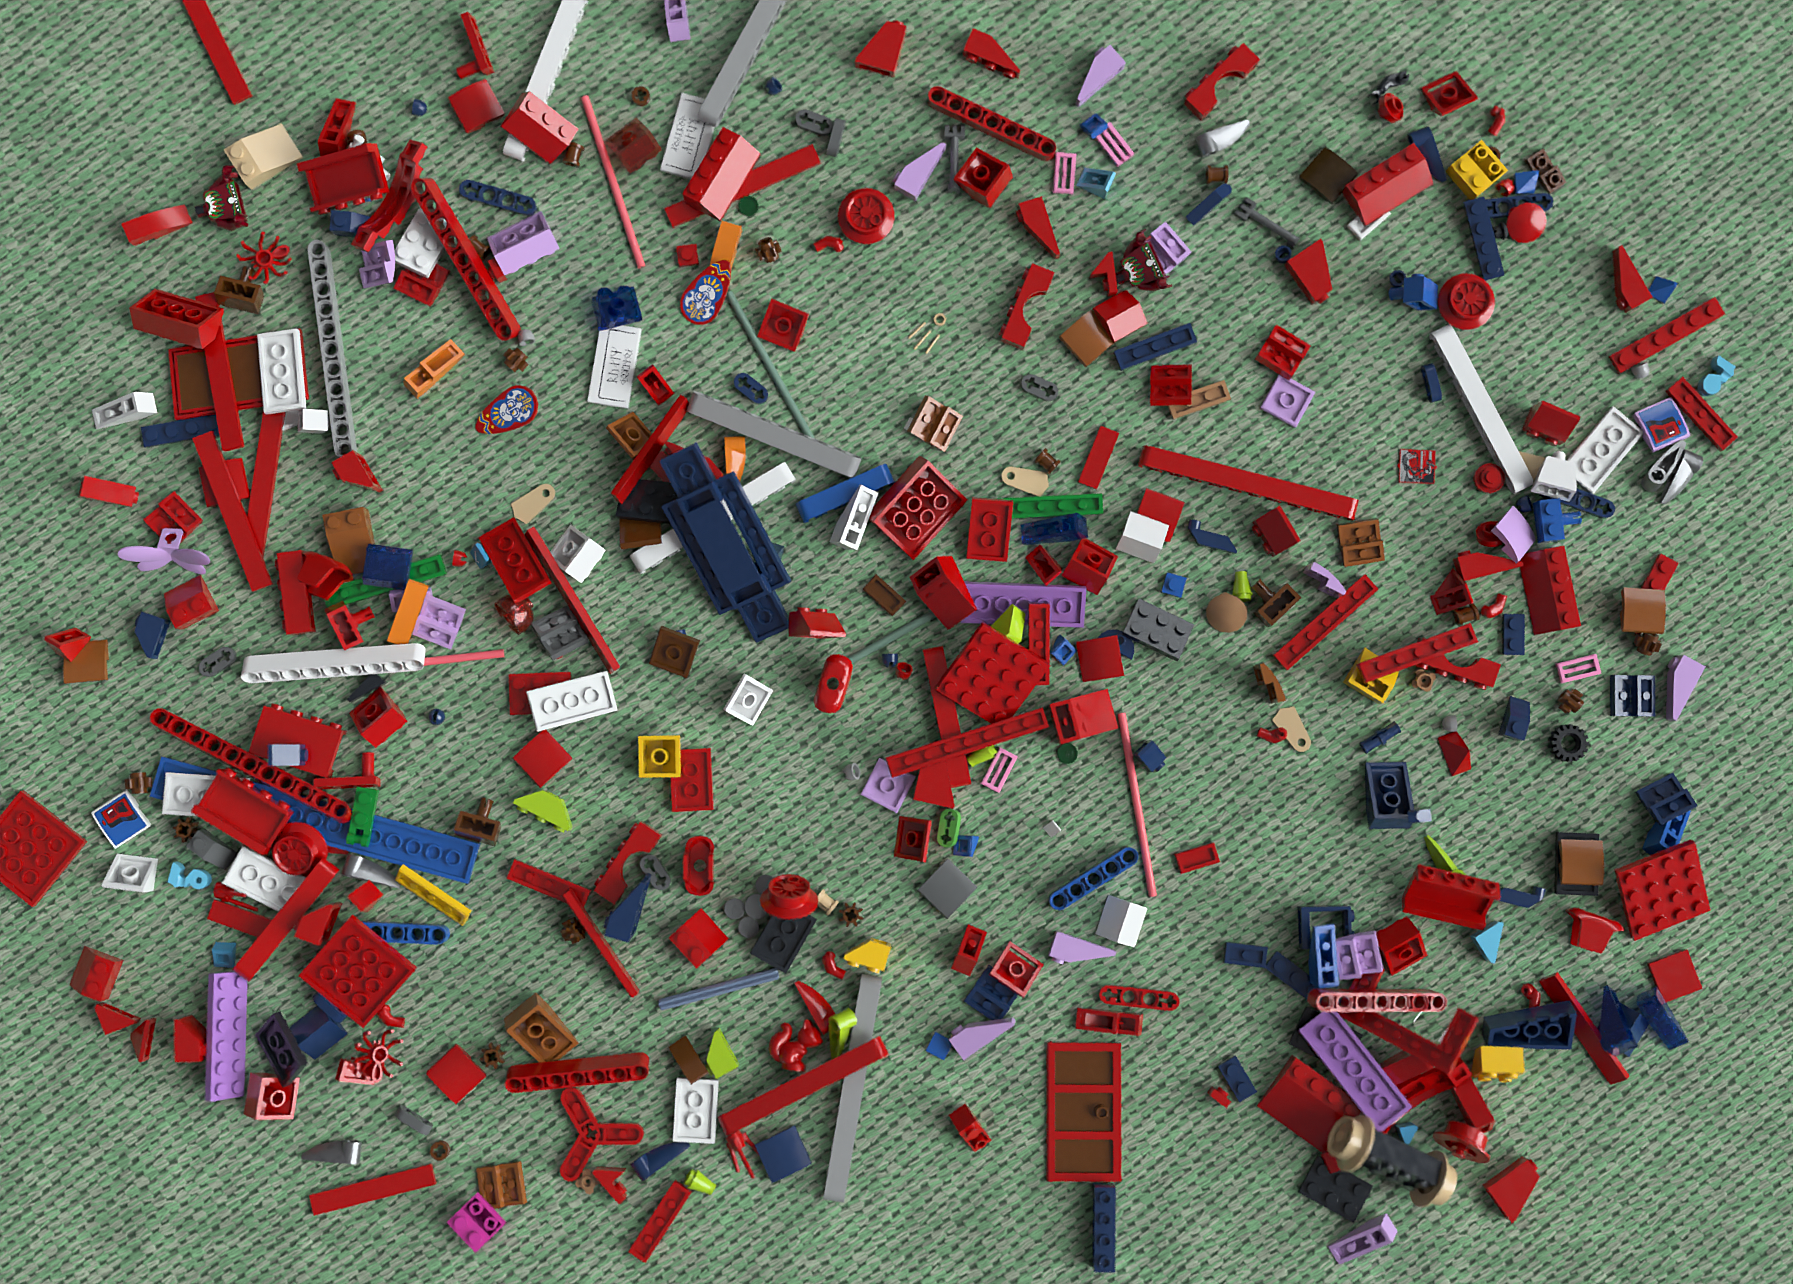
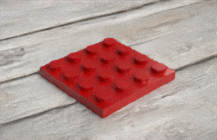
M982 621L937 683L935 689L992 724L1014 716L1048 670L1050 664Z
M21 790L0 815V882L31 907H35L88 841L27 792Z
M1692 839L1614 870L1629 933L1634 941L1711 911L1696 843Z
M352 914L299 974V977L359 1026L364 1028L417 967Z

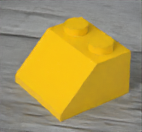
M680 735L638 736L639 778L681 777Z

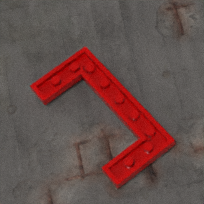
M1383 969V972L1362 974L1361 978L1354 979L1350 989H1375L1385 970ZM1458 1007L1438 1045L1377 1012H1338L1347 1021L1451 1075L1479 1020L1478 1017Z

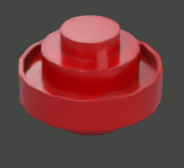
M1386 93L1379 99L1378 113L1382 119L1396 123L1403 118V104L1395 95Z
M1487 463L1478 467L1475 471L1473 482L1480 492L1491 494L1500 490L1504 485L1505 474L1498 465Z
M1487 521L1477 527L1476 539L1479 544L1486 547H1496L1503 544L1491 531L1498 523L1497 521Z

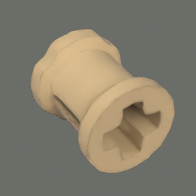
M823 889L818 895V906L828 916L839 901H834Z

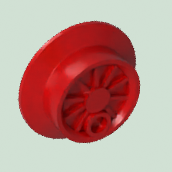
M861 188L852 191L843 199L838 210V222L842 232L850 240L859 244H874L881 241L889 234L894 224L895 214L891 201L882 192L872 188Z
M1463 273L1451 277L1443 284L1438 295V308L1441 316L1448 324L1461 330H1471L1482 326L1489 320L1495 307V297L1492 288L1483 278L1474 274Z
M303 822L287 823L271 848L277 867L290 875L306 877L323 857L325 859L328 857V847L322 834L313 826Z
M784 874L773 878L769 882L768 888L761 894L760 905L771 916L782 919H796L811 914L817 908L818 896L810 888V883L804 877L795 874Z
M1449 1121L1444 1132L1437 1131L1433 1134V1139L1439 1145L1451 1151L1452 1155L1457 1158L1477 1163H1488L1490 1160L1489 1155L1484 1151L1488 1138L1479 1130L1467 1124Z

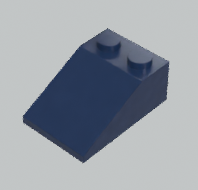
M1366 762L1365 795L1369 829L1410 828L1413 823H1408L1407 811L1414 810L1406 762Z
M648 873L616 909L610 911L603 926L606 929L605 936L627 943L630 942L636 933L652 874Z

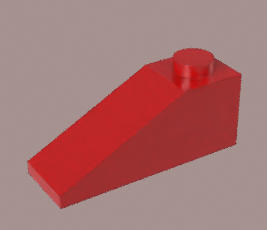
M335 99L318 138L320 157L347 149V134L351 130L356 102Z
M1042 196L1019 203L1018 210L1015 211L1018 222H1022L1023 227L1054 259H1058L1060 256L1059 248Z
M1623 245L1612 251L1615 296L1619 309L1627 313L1653 297Z
M1470 550L1458 553V557L1453 559L1456 572L1464 581L1524 566L1521 561L1515 563L1512 559L1479 552L1471 554Z

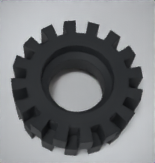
M1561 725L1555 728L1556 730L1550 733L1551 737L1548 738V741H1550L1548 748H1551V754H1554L1556 759L1564 762L1578 761L1579 758H1583L1585 756L1584 753L1588 751L1586 746H1589V742L1586 741L1588 735H1584L1585 731L1573 725ZM1566 735L1572 736L1575 740V747L1571 751H1566L1561 746V740Z

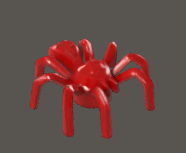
M261 232L258 242L259 251L241 241L242 247L254 253L255 256L241 257L237 254L236 257L239 261L254 259L251 264H256L253 267H258L253 276L248 278L250 281L255 280L262 269H264L265 280L263 283L267 285L269 281L268 268H270L274 275L284 277L287 271L278 273L272 264L285 266L291 262L292 258L290 257L284 262L274 261L273 259L283 260L287 257L290 247L281 245L270 253L280 239L279 236H276L274 242L266 250H263L262 243L265 232Z
M394 1029L386 1030L382 1034L381 1045L380 1040H377V1042L373 1041L371 1044L366 1036L370 1035L371 1031L363 1032V1041L369 1049L360 1047L361 1043L354 1044L357 1051L368 1054L357 1057L353 1063V1066L360 1070V1066L357 1063L369 1059L362 1067L363 1078L367 1080L372 1079L378 1083L382 1079V1071L385 1075L392 1078L393 1074L385 1068L384 1061L387 1058L399 1066L403 1065V1062L388 1054V1050L395 1044L403 1043V1039L394 1040L386 1048L384 1047L386 1035L394 1033Z

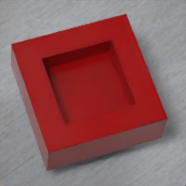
M697 244L676 246L679 267L699 265Z
M495 257L488 260L490 265L488 271L493 280L497 279L500 283L507 280Z
M1212 1086L1207 1092L1225 1108L1231 1103L1227 1098L1229 1094L1221 1087L1215 1089Z

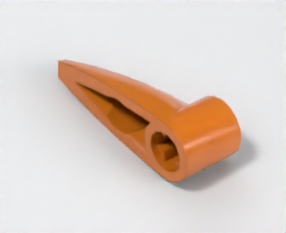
M745 436L724 437L726 474L734 471L740 481L745 466Z

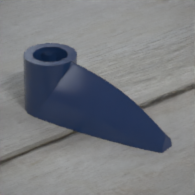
M1426 126L1408 133L1407 138L1410 145L1414 143L1423 154L1431 175L1441 183L1447 181L1430 127Z
M689 1142L665 1144L648 1151L630 1165L640 1180L644 1181L691 1145Z

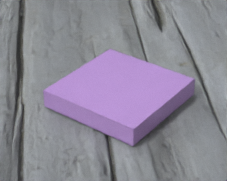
M1278 374L1259 409L1296 428L1315 392L1293 379L1287 380Z
M879 758L861 795L898 813L916 776L906 773L891 778L887 762Z

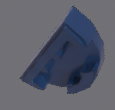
M1113 629L1099 635L1098 638L1117 635L1121 655L1132 660L1134 643L1131 639L1122 635L1123 631Z

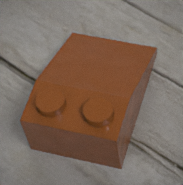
M359 507L322 515L326 537L334 560L345 564L353 575L380 569L368 509Z
M534 993L504 1018L506 1031L538 1062L558 1061L579 1044L578 1040L558 1015L537 993Z

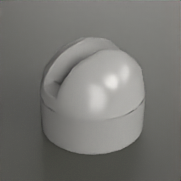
M523 329L519 332L518 341L520 346H527L526 340H530V344L535 343L534 334L530 330Z
M1647 362L1636 365L1638 367L1634 366L1631 368L1636 378H1645L1649 374Z
M1449 715L1443 719L1442 726L1446 731H1457L1456 715Z
M856 763L848 764L843 770V773L846 774L844 777L847 780L860 778V768Z

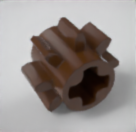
M771 237L761 239L758 242L759 247L755 248L760 261L764 259L766 263L776 261L779 258L778 253L782 252L777 239L772 240Z
M517 347L514 351L508 348L503 354L507 358L503 363L514 372L518 369L523 372L529 365L526 362L528 356Z
M1653 633L1637 634L1634 640L1635 646H1638L1636 650L1647 656H1651L1654 652L1658 653L1662 645L1661 641L1658 640L1659 635Z
M1565 689L1557 699L1561 703L1558 708L1564 713H1576L1584 704V701L1581 700L1583 694L1577 689H1572L1571 691Z
M146 772L130 773V779H125V789H131V794L148 793L147 788L153 787L152 777H146Z
M187 817L186 822L183 819H178L179 824L173 827L176 830L174 837H181L182 843H186L188 838L191 840L198 831L197 826L199 822L193 823L192 817ZM185 826L189 827L187 833H184V830L186 829Z
M856 902L853 903V906L845 903L846 909H839V912L843 914L839 921L845 920L847 922L846 927L850 923H854L857 927V919L863 920V917L859 915L863 908L857 909L855 907ZM853 909L857 917L849 920L845 912H850Z
M575 917L562 923L563 928L560 933L564 941H571L572 944H575L586 938L584 935L586 930Z
M491 1042L488 1045L489 1050L487 1048L481 1049L484 1056L480 1060L486 1062V1068L493 1065L494 1069H497L498 1062L505 1063V1059L502 1056L507 1051L500 1049L501 1043L494 1047ZM494 1051L496 1052V1058L494 1060H491V1054L489 1053H492Z

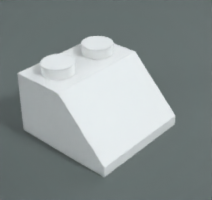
M570 524L550 553L562 570L582 583L589 576L590 571L602 558L606 550Z

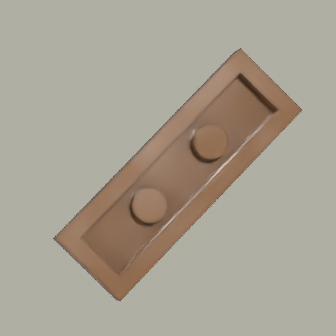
M1225 380L1193 390L1192 405L1167 406L1172 420L1230 401L1231 397Z

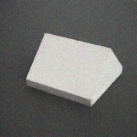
M1130 511L1116 549L1155 563L1162 549L1169 525Z
M743 674L723 710L753 726L773 690Z
M117 854L102 883V887L137 892L153 891L158 859Z
M1108 895L1095 934L1117 943L1135 947L1147 908Z

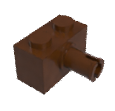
M243 266L239 280L220 275L214 291L218 305L259 314L264 294L261 285L251 283L252 281L248 278L253 276L256 271L251 267L247 271V266Z
M1261 579L1251 587L1264 600L1263 604L1254 614L1267 628L1273 626L1301 599L1288 583L1282 585L1276 592H1272Z
M481 798L476 815L460 810L454 827L455 836L495 846L501 830V822L488 818L494 801L488 799L486 804V798Z

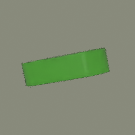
M945 809L941 813L937 841L942 847H953L957 843L961 815L955 809ZM952 812L955 820L950 822V820L946 819V816L951 815ZM948 834V836L951 837V841H947L946 844V840L943 839V836H946Z

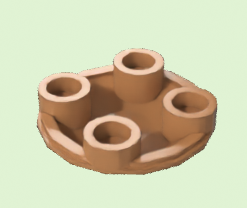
M1223 592L1209 602L1206 608V617L1214 629L1220 632L1231 633L1239 630L1244 625L1248 609L1238 597Z

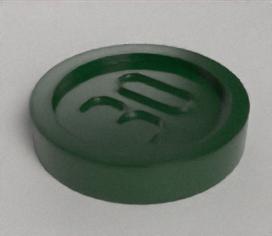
M745 196L739 201L738 207L743 215L753 216L757 213L759 204L754 197Z
M1066 743L1059 747L1057 756L1062 763L1070 764L1077 759L1078 751L1074 745Z

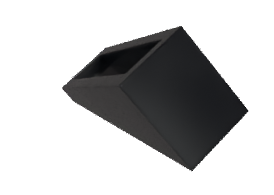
M370 674L347 700L354 702L388 682L379 674Z

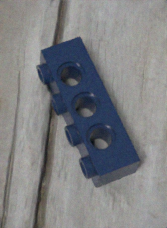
M1093 1183L1092 1268L1097 1273H1115L1116 1187L1114 1183Z

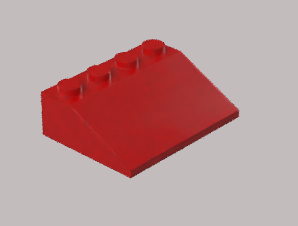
M918 456L873 506L869 521L912 560H915L967 502V499L927 459Z
M1291 1055L1257 1104L1259 1108L1322 1153L1328 1150V1138L1335 1123L1344 1116L1354 1119L1361 1113L1347 1093L1293 1055Z

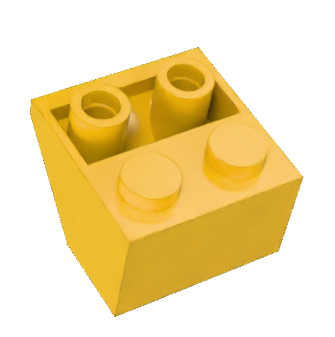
M1481 140L1455 161L1445 172L1469 200H1473L1502 177L1508 169Z
M1364 648L1343 683L1375 703L1383 704L1395 685L1399 671L1364 684L1356 664L1378 656Z
M870 938L846 951L844 960H847L848 965L859 967V964L865 965L867 970L879 973V970L884 971L891 943Z
M1480 1046L1475 1049L1471 1078H1478V1081L1488 1082L1493 1078H1498L1499 1082H1512V1079H1518V1076L1525 1073L1523 1048Z

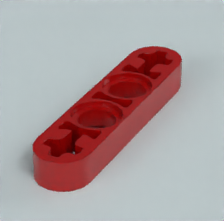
M1104 985L1099 990L1100 1000L1111 1005L1173 1011L1177 1009L1180 1003L1179 997L1171 991L1117 985ZM1110 989L1111 993L1118 994L1117 989H1121L1119 994L1120 1002H1117V997L1113 996L1106 1000V997L1102 995L1103 992ZM1126 991H1132L1134 993L1133 1001L1125 1002L1123 994ZM1152 993L1155 996V1001L1149 1005L1145 1004L1143 1000L1145 994ZM1158 994H1162V999H1168L1169 995H1172L1175 1003L1168 1007L1166 1002H1160L1161 1006H1157L1159 1002Z

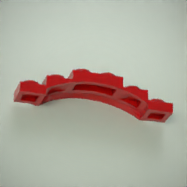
M411 139L408 141L406 147L399 155L397 169L389 188L390 192L386 194L376 212L363 225L359 226L357 234L351 243L352 246L369 253L377 237L384 239L389 233L392 224L400 225L404 220L408 209L415 200L411 191V183L414 179L420 177L423 170L418 163L423 158L427 149L425 144Z
M1459 1057L1451 1075L1433 1067L1422 1075L1420 1074L1395 1085L1412 1108L1384 1129L1382 1133L1387 1134L1398 1120L1425 1100L1443 1091L1457 1087L1463 1080L1471 1076V1071L1461 1057Z

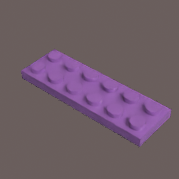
M964 581L977 610L962 620L961 623L981 624L983 621L986 624H993L1011 604H1014L1025 612L1024 625H1028V603H1049L1050 626L1084 628L1086 586H1046L1045 584Z
M234 971L209 973L205 1101L211 1102L244 1096L247 981Z
M1322 1011L1298 1030L1363 1115L1372 1119L1374 1129L1382 1132L1412 1108L1338 1012Z

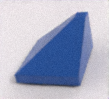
M1539 171L1514 173L1515 194H1534Z
M1656 276L1649 288V292L1654 299L1665 304L1678 283Z
M1061 635L1056 638L1050 651L1063 666L1077 652L1068 640Z
M958 835L957 843L953 848V855L973 857L979 836Z

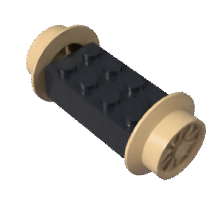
M1359 1115L1354 1119L1344 1116L1335 1123L1330 1132L1328 1152L1336 1158L1341 1170L1351 1172L1359 1166H1364L1373 1174L1385 1176L1387 1181L1400 1183L1404 1189L1410 1190V1198L1418 1207H1427L1431 1204L1436 1206L1443 1205L1450 1199L1455 1190L1457 1173L1454 1167L1448 1164V1159L1444 1153L1434 1150L1426 1154L1374 1129L1372 1119L1366 1115Z

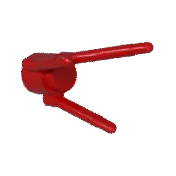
M219 881L215 884V898H220L223 902H230L249 910L258 911L257 907L232 899L234 896L246 897L245 893L236 892L235 889Z
M738 1130L725 1138L727 1141L726 1146L729 1149L736 1172H740L735 1155L737 1151L747 1172L753 1179L755 1176L741 1149L746 1146L744 1143L746 1141L757 1154L758 1151L746 1132L742 1134Z

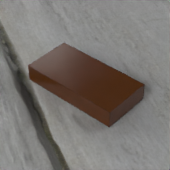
M877 574L863 588L892 617L906 603Z

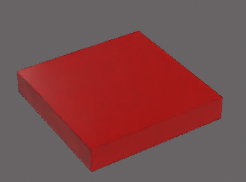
M1687 949L1647 963L1662 1003L1703 989Z

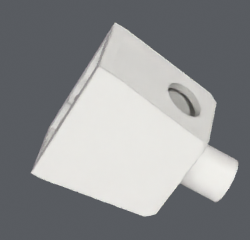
M1556 451L1552 457L1546 456L1542 462L1531 492L1560 498V500L1569 502L1577 490L1576 467L1573 462L1565 460L1564 452Z

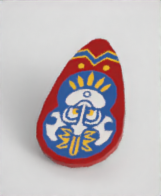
M721 260L708 266L683 292L680 299V309L683 316L689 322L695 325H705L717 317L725 300L731 279V264L728 260Z
M515 385L509 387L483 410L476 422V430L484 434H498L529 424L534 420L538 412L536 395L526 386Z

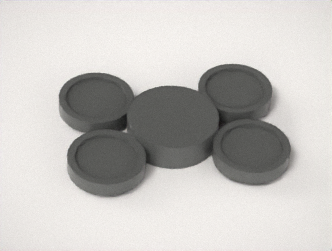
M762 875L756 880L755 887L759 894L749 896L745 905L737 898H732L725 904V914L731 919L742 917L745 911L750 916L743 918L738 925L740 934L746 938L754 937L758 933L759 924L756 919L767 915L760 905V897L773 879L770 875Z

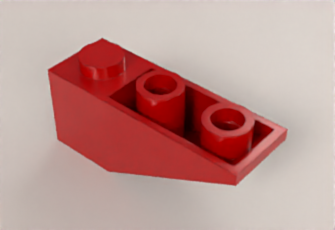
M973 28L963 49L965 59L973 64L981 63L989 71H1000L1008 79H1019L1021 70L991 35Z

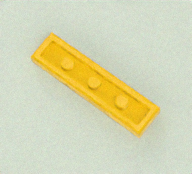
M404 864L399 868L395 881L463 926L466 923L472 910Z

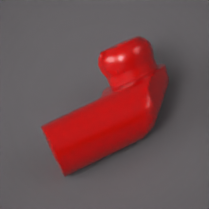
M1494 106L1490 111V115L1494 116L1495 119L1488 132L1497 136L1505 123V110L1502 107Z
M825 236L813 243L817 252L827 247L833 248L835 252H841L844 249L843 241L834 236Z
M1498 593L1493 605H1484L1481 608V615L1487 618L1500 615L1504 609L1507 596Z
M1260 727L1256 736L1268 742L1277 743L1286 739L1288 733L1282 727L1270 731Z
M827 951L822 956L825 971L842 980L846 970L837 967L834 961L836 955L831 951Z
M1524 984L1521 987V993L1529 1000V1008L1540 1006V992L1532 984Z
M385 1004L377 1012V1016L386 1026L404 1028L405 1018L392 1016L389 1005Z

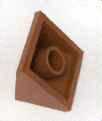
M634 412L606 426V429L633 460L652 435L650 430Z

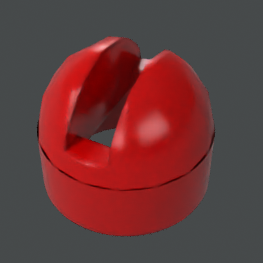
M1503 179L1496 185L1498 192L1501 187H1504L1506 192L1500 193L1503 197L1509 196L1514 190L1513 181L1510 179Z
M454 550L452 566H464L467 562L461 561V558H468L466 553Z
M900 662L897 664L895 675L897 678L907 680L911 676L913 668L906 662Z

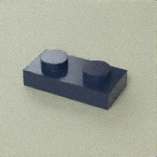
M1503 614L1502 655H1525V614Z
M1225 942L1223 962L1266 968L1268 947Z
M1235 1055L1218 1065L1239 1103L1257 1093Z

